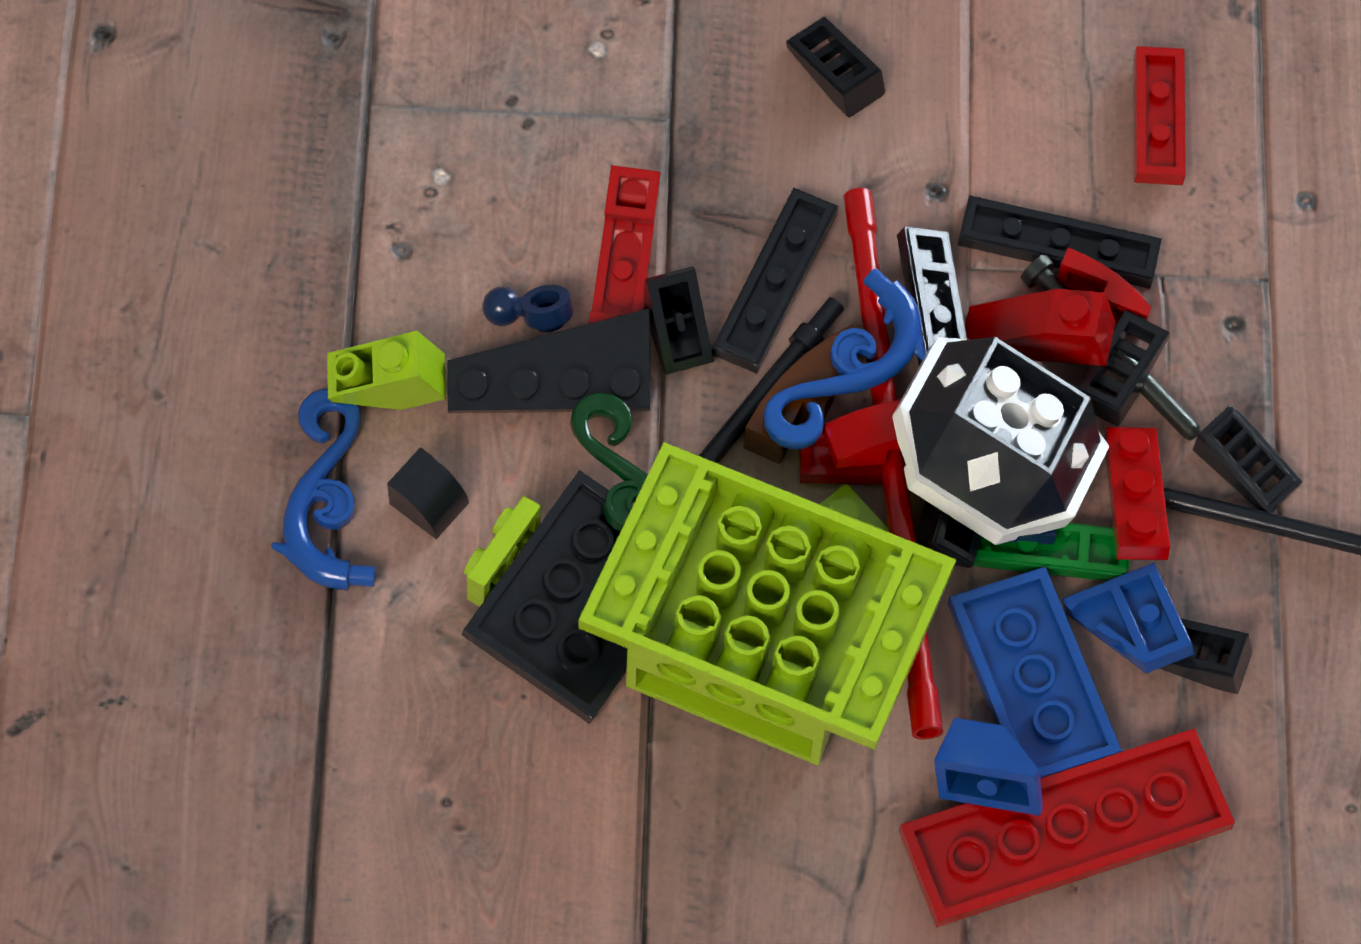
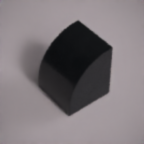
M421 447L387 483L389 504L436 540L469 504L464 489L455 477Z

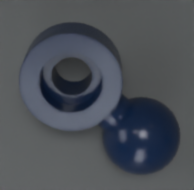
M559 285L539 286L528 291L523 297H519L511 288L496 287L486 294L482 304L486 319L494 325L508 326L519 317H523L528 327L541 332H553L560 329L573 315L569 291Z

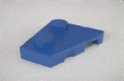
M1155 563L1062 599L1069 617L1146 674L1195 655L1192 643Z

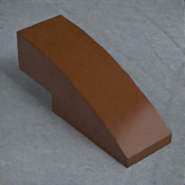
M853 323L829 336L804 354L777 380L761 400L745 427L743 449L781 464L788 448L774 442L764 429L763 414L766 403L773 395L788 387L839 376L840 374L834 369L830 359V351L834 339L844 330L850 328L863 329L862 326ZM837 395L791 401L784 407L782 416L792 425L804 424L809 418V413L806 409L809 402H816L820 406L825 420Z

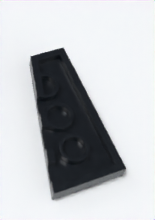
M649 309L447 360L448 413L572 412L579 400L589 394L601 392L613 394L620 398L631 411H650Z

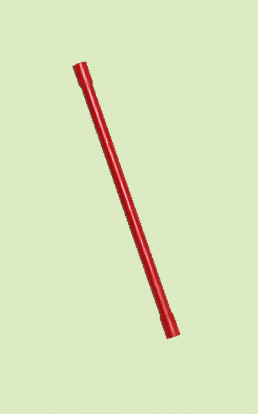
M854 188L848 190L843 198L848 235L852 241L863 330L873 336L876 343L875 357L871 360L866 357L868 364L879 360L888 351L890 341L888 326L883 321L885 309L878 303L879 297L863 283L864 278L871 270L877 268L880 271L873 193L867 188ZM894 377L870 389L872 406L897 400ZM888 450L885 464L880 465L888 532L916 543L910 493L904 473L906 463L901 450ZM927 630L907 676V702L912 737L921 740L933 739L943 733L939 694L934 683Z

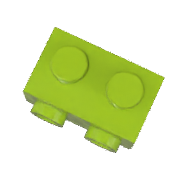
M523 495L514 510L510 507L503 510L492 530L495 537L485 550L481 547L477 548L465 566L467 600L479 607L482 605L540 525L541 505Z

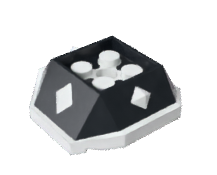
M938 337L929 348L892 415L898 445L906 463L904 473L908 490L995 545L1016 540L1018 536L1039 534L1066 527L1075 517L1109 448V445L1098 430L1091 397L1045 369L1042 362H1034L997 337L972 340Z

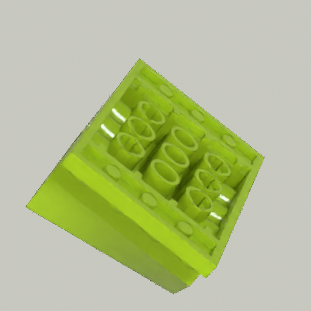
M663 442L578 620V628L627 648L626 687L819 766L831 732L873 750L876 749L954 570L956 559Z

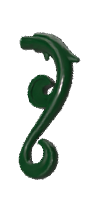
M602 392L589 394L579 400L573 409L570 425L579 443L594 458L623 480V482L614 485L606 494L603 510L606 521L614 529L621 531L633 507L632 503H635L648 474L596 440L588 428V420L594 417L607 418L614 427V432L608 436L607 443L611 446H617L626 439L633 422L630 408L623 400L613 394Z

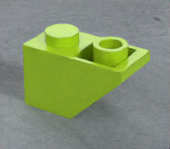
M418 331L327 353L328 399L334 403L404 410L445 400V353Z

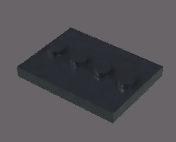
M579 470L471 618L461 635L590 724L627 672V648L578 628V620L621 532L614 529L606 521L603 511L605 496L609 490Z

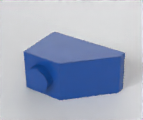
M954 718L934 759L939 799L1040 816L1043 811L1039 769L1008 729L1003 725Z

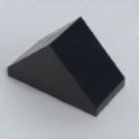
M692 266L646 278L644 280L643 310L649 309V329L665 374L714 362L695 268Z

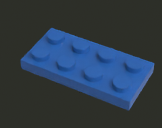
M1046 567L949 597L948 608L995 724L1003 725L1008 729L1039 769L1040 779L1122 752Z

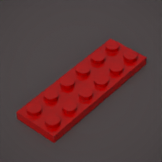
M1193 728L1041 778L1043 811L1040 816L964 803L900 824L899 834L937 928L1231 830L1235 821L1197 732Z

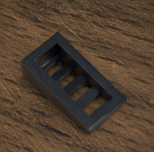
M825 16L786 41L790 52L847 117H852L884 95L885 87L882 70ZM826 39L830 42L814 53L810 51ZM837 54H840V56L836 57L835 59H833L832 61H830V62L827 63L826 65L823 64V63H825L826 61H828L829 59H831V58H833L834 56H836ZM852 68L851 71H849L848 73H846V74L843 75L842 77H840V78L837 77V76L841 75L842 73H844L845 71H847L848 69Z
M1125 310L1114 329L1107 365H1090L1076 389L1091 397L1096 416L1115 426H1120L1169 339V331ZM1129 333L1148 343V348L1144 350L1124 340L1126 334ZM1118 351L1138 361L1136 367L1115 357L1116 352ZM1107 369L1127 379L1125 384L1104 375ZM1097 388H1099V389H1101V390H1103V391H1105V392H1107V393H1109V394L1115 396L1116 398H1113V397H1111V396H1109V395H1107V394H1105V393H1103V392L1097 390Z
M1229 405L1197 436L1193 451L1258 510L1272 513L1302 484V480L1247 418L1232 405ZM1227 433L1232 439L1223 447L1218 440ZM1243 447L1248 453L1239 462H1236L1232 456ZM1259 461L1264 467L1255 476L1250 478L1246 472ZM1274 475L1280 481L1264 494L1259 487Z
M1181 619L1192 643L1195 655L1159 669L1214 689L1238 694L1252 654L1249 634ZM1203 646L1210 648L1206 661L1199 659ZM1224 653L1229 655L1226 665L1220 664Z

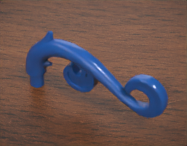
M877 268L871 270L863 280V283L879 297L878 303L885 309L884 323L888 325L893 321L895 334L893 342L888 351L879 360L868 364H862L857 360L858 355L865 356L870 360L875 357V340L873 336L863 329L850 328L844 330L834 339L830 351L831 364L840 374L839 376L788 387L773 395L766 403L763 414L764 429L769 437L778 445L792 450L805 449L814 445L822 435L824 417L820 406L816 402H809L806 407L809 418L804 424L797 426L788 423L782 416L784 407L791 401L862 392L879 386L896 376L910 362L914 354L923 361L926 352L923 346L920 311L915 299L898 280L892 282Z
M321 389L311 393L302 402L298 411L299 425L310 439L318 443H326L330 440V434L320 427L319 419L323 414L335 411L342 413L345 417V429L297 482L289 497L284 513L283 537L285 542H273L271 547L284 555L309 580L323 587L346 591L349 590V586L374 587L376 579L375 566L351 565L350 560L338 559L331 548H326L325 554H323L313 545L309 537L307 515L316 502L327 504L325 508L315 510L313 513L314 520L319 526L327 530L341 529L351 522L355 514V500L350 488L341 481L326 478L355 440L361 424V410L359 405L330 401L328 399V389Z

